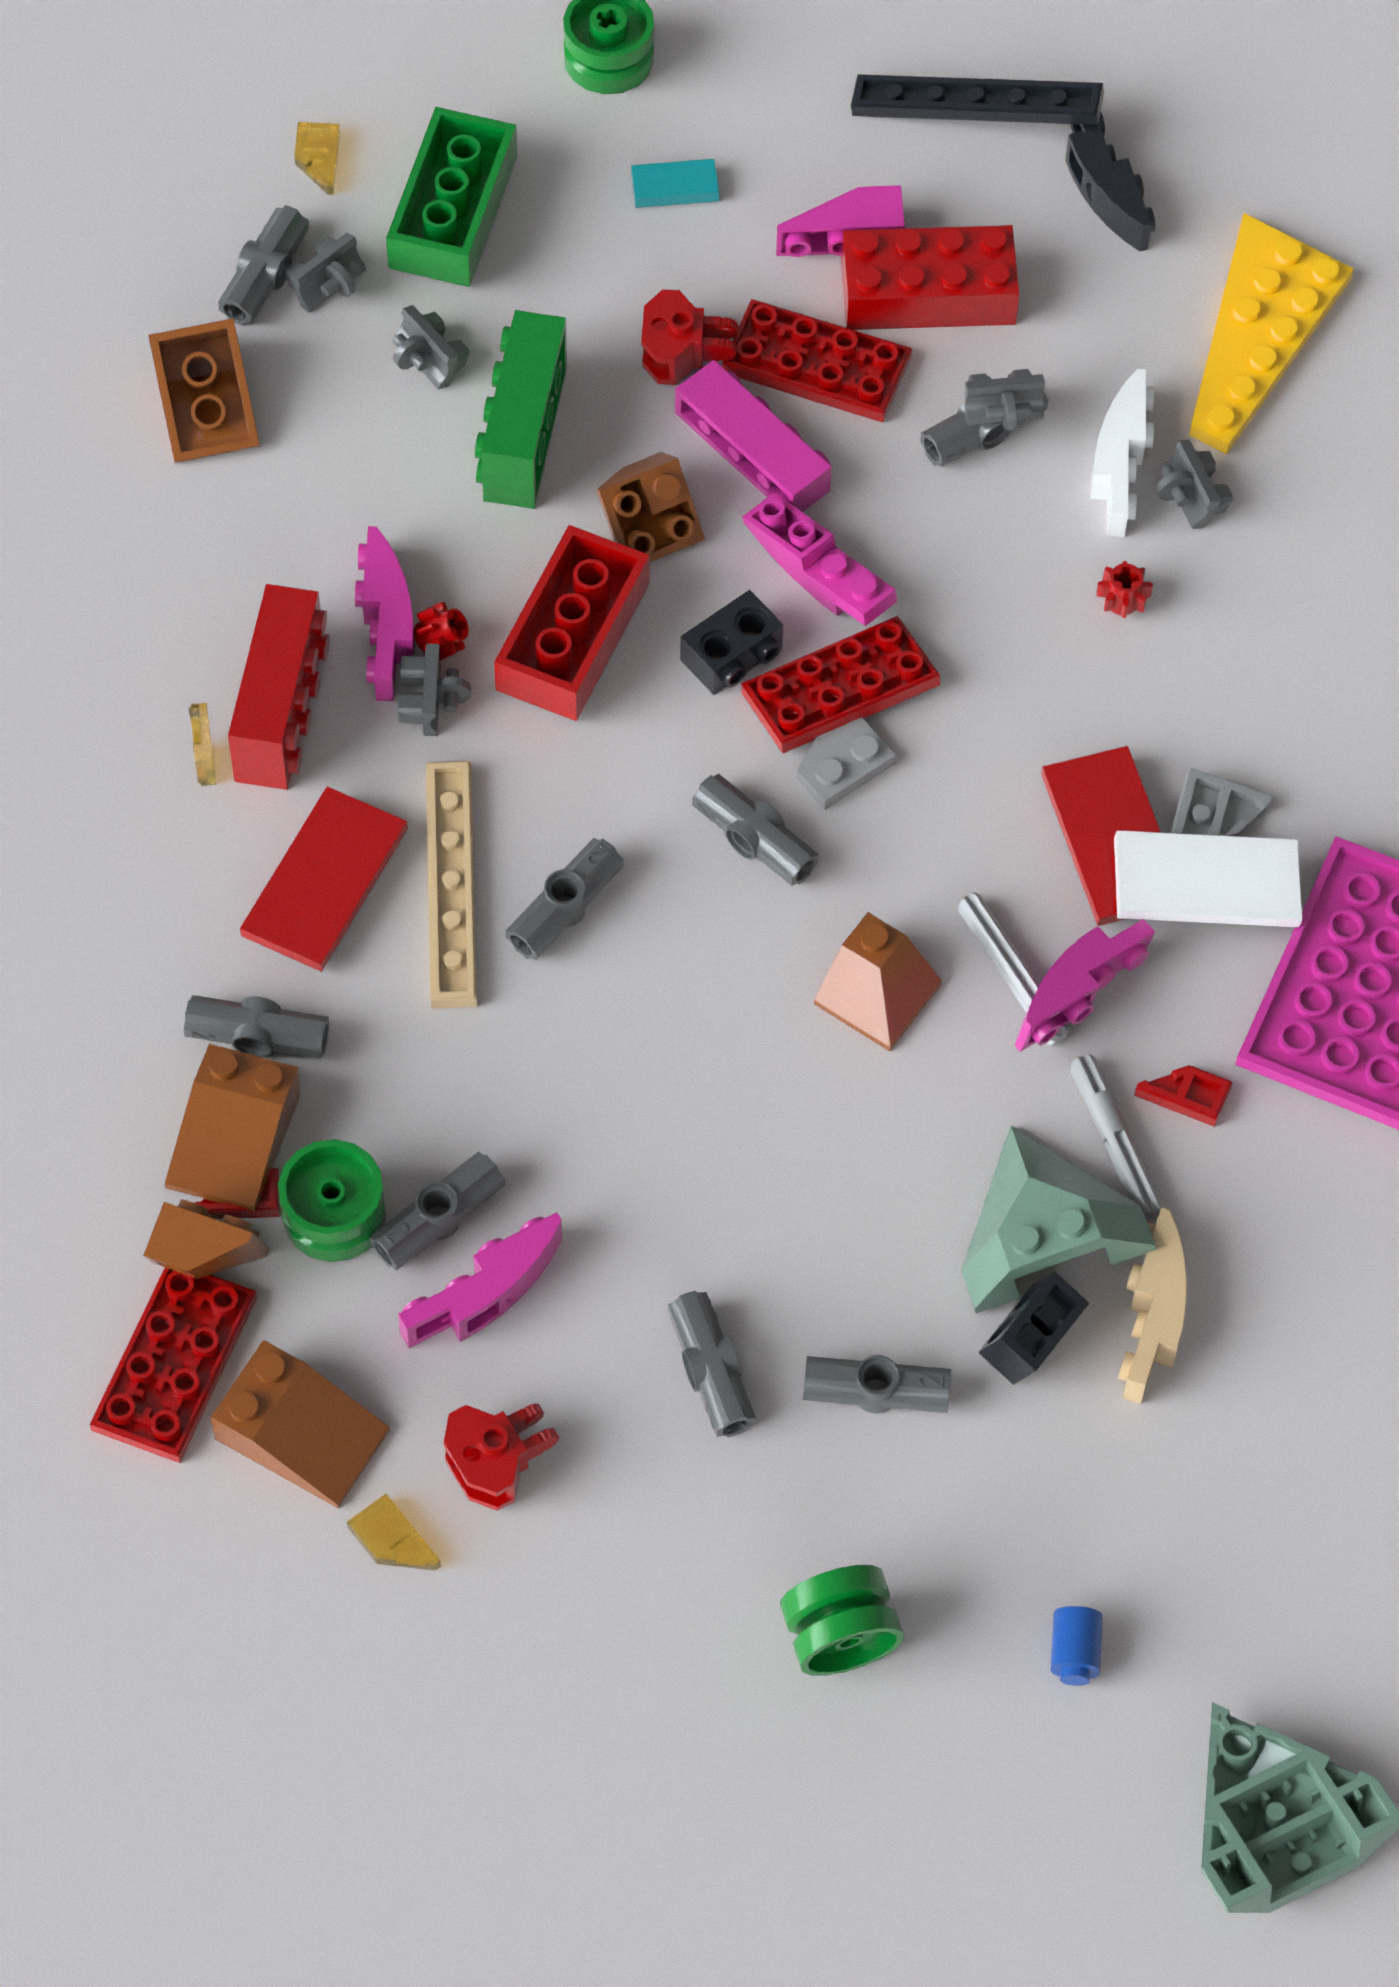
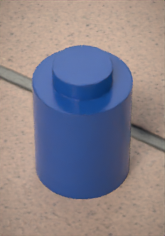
M1066 1606L1056 1609L1053 1613L1050 1670L1054 1675L1060 1677V1681L1064 1684L1072 1686L1087 1685L1090 1679L1100 1675L1103 1615L1098 1610L1083 1606Z

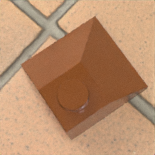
M867 912L841 945L814 999V1005L886 1050L891 1051L940 988L942 980L905 934Z

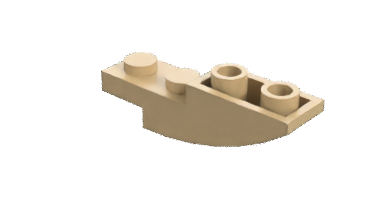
M1162 1207L1156 1224L1147 1221L1157 1250L1146 1254L1143 1265L1134 1262L1126 1290L1134 1292L1131 1310L1138 1311L1131 1337L1140 1340L1135 1354L1126 1351L1118 1379L1126 1381L1123 1399L1140 1404L1154 1362L1173 1368L1186 1308L1187 1276L1180 1235L1171 1210Z

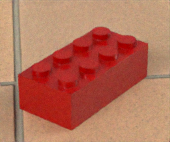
M1013 225L843 230L841 270L846 328L851 330L1016 325L1019 284Z
M568 525L494 661L495 690L577 722L650 584V555Z
M272 584L265 585L228 732L234 782L288 790L291 773L298 774L300 771L302 747H298L301 735L307 736L310 730L312 712L307 707L310 697L317 698L321 673L316 670L319 660L326 661L330 643L329 634H324L327 623V610H321L319 591Z

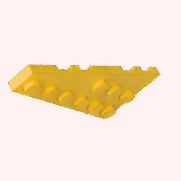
M1243 213L1191 422L1190 436L1227 455L1351 281L1354 268Z

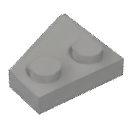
M861 717L816 737L797 770V780L825 810L893 766L896 754Z
M1191 767L1185 776L1170 833L1238 837L1266 810L1271 802L1272 795Z

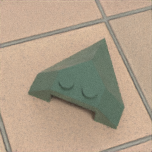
M1011 1125L961 1270L976 1314L1021 1298L1015 1279L1105 1247L1111 1265H1115L1157 1250L1141 1206Z
M1212 1702L1201 1872L1227 1913H1270L1357 1869L1399 1829V1810L1378 1778L1363 1771H1359L1356 1774L1330 1762V1756L1259 1723L1256 1726H1252L1231 1716L1230 1710Z

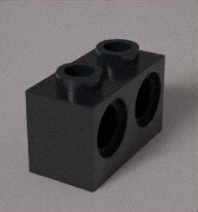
M749 589L680 636V660L715 695L726 686L728 688L734 687L742 681L748 671L760 663L767 664L780 653L783 644V624ZM746 632H756V633H758V634H757V635H747V634H745V633H746ZM720 655V656H723L724 658L714 659V658H711L710 656Z
M1053 1271L1030 1286L978 1353L1014 1385L1037 1371L1086 1309L1089 1302L1059 1274Z

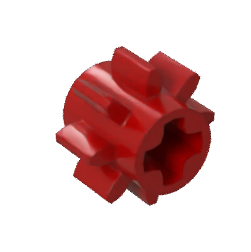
M1123 561L1122 564L1117 565L1113 569L1108 566L1105 567L1103 580L1098 582L1096 596L1106 597L1104 604L1105 612L1111 610L1113 613L1121 615L1122 618H1126L1127 615L1135 610L1142 613L1145 611L1146 598L1151 597L1153 583L1143 581L1145 575L1144 567L1138 568L1135 565L1128 564L1127 561Z
M442 601L417 613L420 622L414 626L413 634L417 646L424 653L426 651V644H439L440 661L465 649L466 646L462 640L468 637L469 626L464 614L456 608L447 610L446 603Z

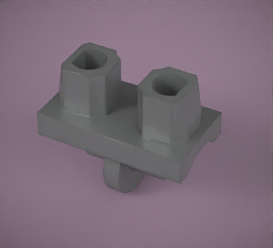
M345 233L337 240L327 236L317 244L314 251L316 256L307 263L295 260L285 268L288 283L296 291L303 309L311 312L336 292L344 297H348L355 292L356 286L353 279L365 271L366 267L357 252V241L353 235Z
M414 305L403 308L401 313L403 322L393 338V343L398 347L393 355L395 364L403 370L415 366L418 371H422L438 390L448 387L453 372L465 367L470 353L469 348L461 339L450 342L444 340L443 335L446 329L444 321L435 311L422 315Z
M1028 369L1013 370L1008 375V378L991 379L985 373L970 375L968 382H965L966 424L976 425L1003 422L1005 430H1012L1016 428V420L1044 418L1043 394L1045 380L1043 374L1032 375Z
M1190 439L1179 440L1176 444L1177 450L1175 454L1161 467L1160 472L1163 478L1158 482L1156 492L1163 501L1175 500L1177 505L1182 508L1192 529L1203 528L1211 515L1225 513L1233 501V495L1228 485L1212 484L1210 478L1216 471V462L1211 452L1195 451Z
M426 644L425 655L401 656V685L423 686V693H399V722L423 724L424 736H437L439 702L444 703V711L454 713L457 711L458 704L466 702L471 696V685L465 679L459 678L458 669L449 668L446 670V677L440 678L439 644Z

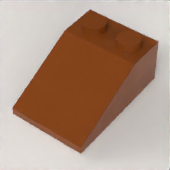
M234 318L148 335L174 463L260 447Z
M209 1044L192 1085L165 1180V1188L218 1203L237 1205L255 1212L257 1203L260 1201L267 1183L269 1171L273 1168L300 1099L299 1068Z
M265 1340L261 1342L211 1416L215 1440L336 1508H339L390 1431L388 1425L305 1362Z

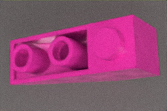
M901 185L857 187L777 225L776 256L803 257L806 255L827 254L841 256L843 230L905 228Z

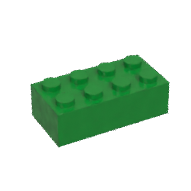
M435 106L386 236L389 269L470 287L517 159V130L515 124Z
M515 310L511 327L504 326L501 335L500 351L505 352L503 361H495L493 368L492 387H496L494 397L487 396L485 401L483 422L488 423L486 433L478 432L476 439L475 458H479L476 483L483 484V501L535 509L567 371L566 317Z

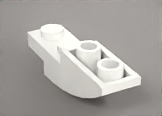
M1137 369L1124 383L1105 416L1098 437L1091 478L1090 499L1107 500V536L1125 537L1127 520H1135L1137 495L1129 493V483L1135 484L1137 465H1142L1145 448L1153 447L1154 422H1146V412L1152 413L1154 387L1146 386V369Z

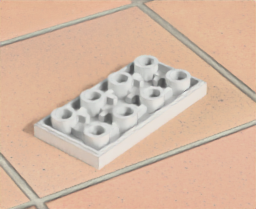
M1116 831L1114 850L1117 918L1281 927L1300 926L1302 922L1297 840Z

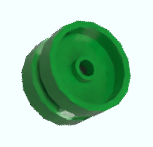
M572 0L568 4L563 16L565 69L572 80L588 91L604 95L624 93L638 87L649 76L654 63L653 12L645 0Z
M337 1139L315 1141L297 1150L283 1166L278 1182L284 1231L294 1247L310 1258L335 1262L350 1260L367 1251L372 1246L370 1236L384 1226L386 1212L381 1170L369 1153L356 1144Z
M852 1565L836 1568L811 1577L785 1593L780 1600V1606L788 1631L798 1635L793 1645L803 1673L811 1676H827L848 1672L885 1657L902 1643L904 1633L896 1609L886 1606L890 1600V1592L881 1568L874 1565Z

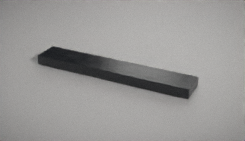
M858 74L851 102L852 116L1098 125L1104 97L1103 83Z

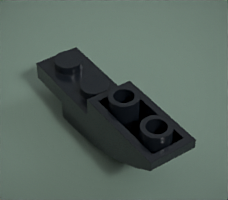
M1101 112L1098 125L1070 124L1073 133L1068 135L1065 161L1080 193L1095 214L1123 241L1139 252L1147 250L1150 232L1155 231V217L1152 208L1145 207L1143 201L1144 187L1140 174H1134L1129 158L1116 160L1113 145L1106 144L1104 138L1105 124Z

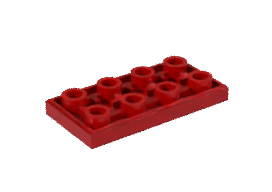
M751 299L738 327L737 336H734L732 340L737 346L736 357L733 360L724 361L722 368L731 370L740 379L883 423L911 359L912 348Z
M896 616L741 683V693L783 754L815 740L816 737L861 717L864 719L939 686L940 674L901 619Z
M1124 746L1042 766L1041 776L1097 926L1125 920L1117 918L1114 850L1116 831L1161 833L1129 747Z
M327 786L241 925V936L322 972L408 830L407 821Z
M164 1268L90 1422L91 1431L181 1463L257 1300L256 1291L213 1275L196 1279Z

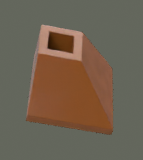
M663 452L656 453L621 468L597 489L614 542L650 555V562L705 540L677 457Z
M181 1199L178 1206L163 1202L143 1256L156 1265L198 1279L265 1258L270 1248L259 1238L261 1232L251 1228V1223L230 1215H225L221 1222L216 1220V1216L207 1213V1208Z

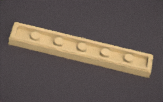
M471 761L426 762L431 1009L477 1007Z

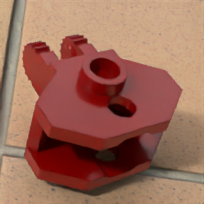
M662 289L644 305L641 345L643 347L642 367L657 384L676 385L692 369H702L703 361L722 360L724 362L733 360L737 354V346L730 339L737 336V322H735V319H731V317L704 316V308H695L680 290Z
M539 1403L526 1406L524 1409H520L509 1416H506L504 1411L493 1415L468 1405H464L448 1414L443 1442L446 1449L445 1462L469 1501L496 1511L514 1503L519 1475L528 1469V1461L552 1448L559 1441L560 1437L555 1429L551 1427L541 1430L523 1441L518 1435L520 1432L535 1425L544 1417L545 1413Z

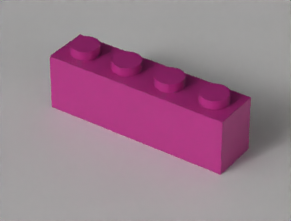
M712 360L675 388V414L766 497L775 492L803 512L830 492L832 466L827 457L821 451L813 450L808 446L791 424H784L776 417L764 399L759 396L754 397L744 388L734 372L723 369L715 360Z

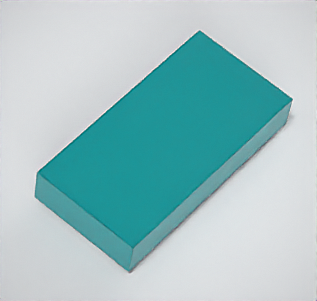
M714 159L631 165L635 208L719 201Z

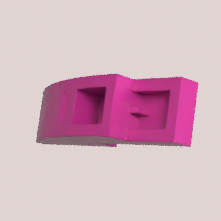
M775 492L742 516L743 523L772 558L810 595L836 616L845 611L858 622L867 626L897 602L896 589L835 546L834 534Z
M368 526L367 544L359 543L358 570H364V581L356 580L355 607H363L364 625H370V645H376V656L367 657V683H374L376 701H394L397 663L401 664V656L414 655L415 652L411 599L402 568L389 542L377 526Z
M1142 919L1112 938H1109L1097 926L1071 945L1051 966L1039 984L1020 1026L1015 1047L1021 1052L1035 1043L1039 1046L1044 1045L1067 1023L1071 1022L1073 1025H1076L1087 1018L1094 1009L1092 1002L1098 990L1109 984L1119 971L1124 968L1131 971L1146 960L1149 955L1147 948L1155 933L1151 926Z
M556 1212L546 1218L541 1216L533 1218L526 1222L519 1232L505 1239L495 1238L488 1241L478 1250V1253L473 1255L474 1275L459 1276L453 1279L445 1287V1290L429 1298L422 1296L409 1302L403 1311L398 1313L400 1334L408 1348L452 1327L461 1342L485 1328L511 1308L539 1279L562 1241V1219Z

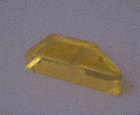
M298 122L294 152L295 165L327 195H334L340 124Z
M207 703L191 704L189 714L198 783L201 786L216 785L214 748Z
M384 1494L347 1521V1527L376 1564L433 1571L441 1567L440 1559L387 1494Z

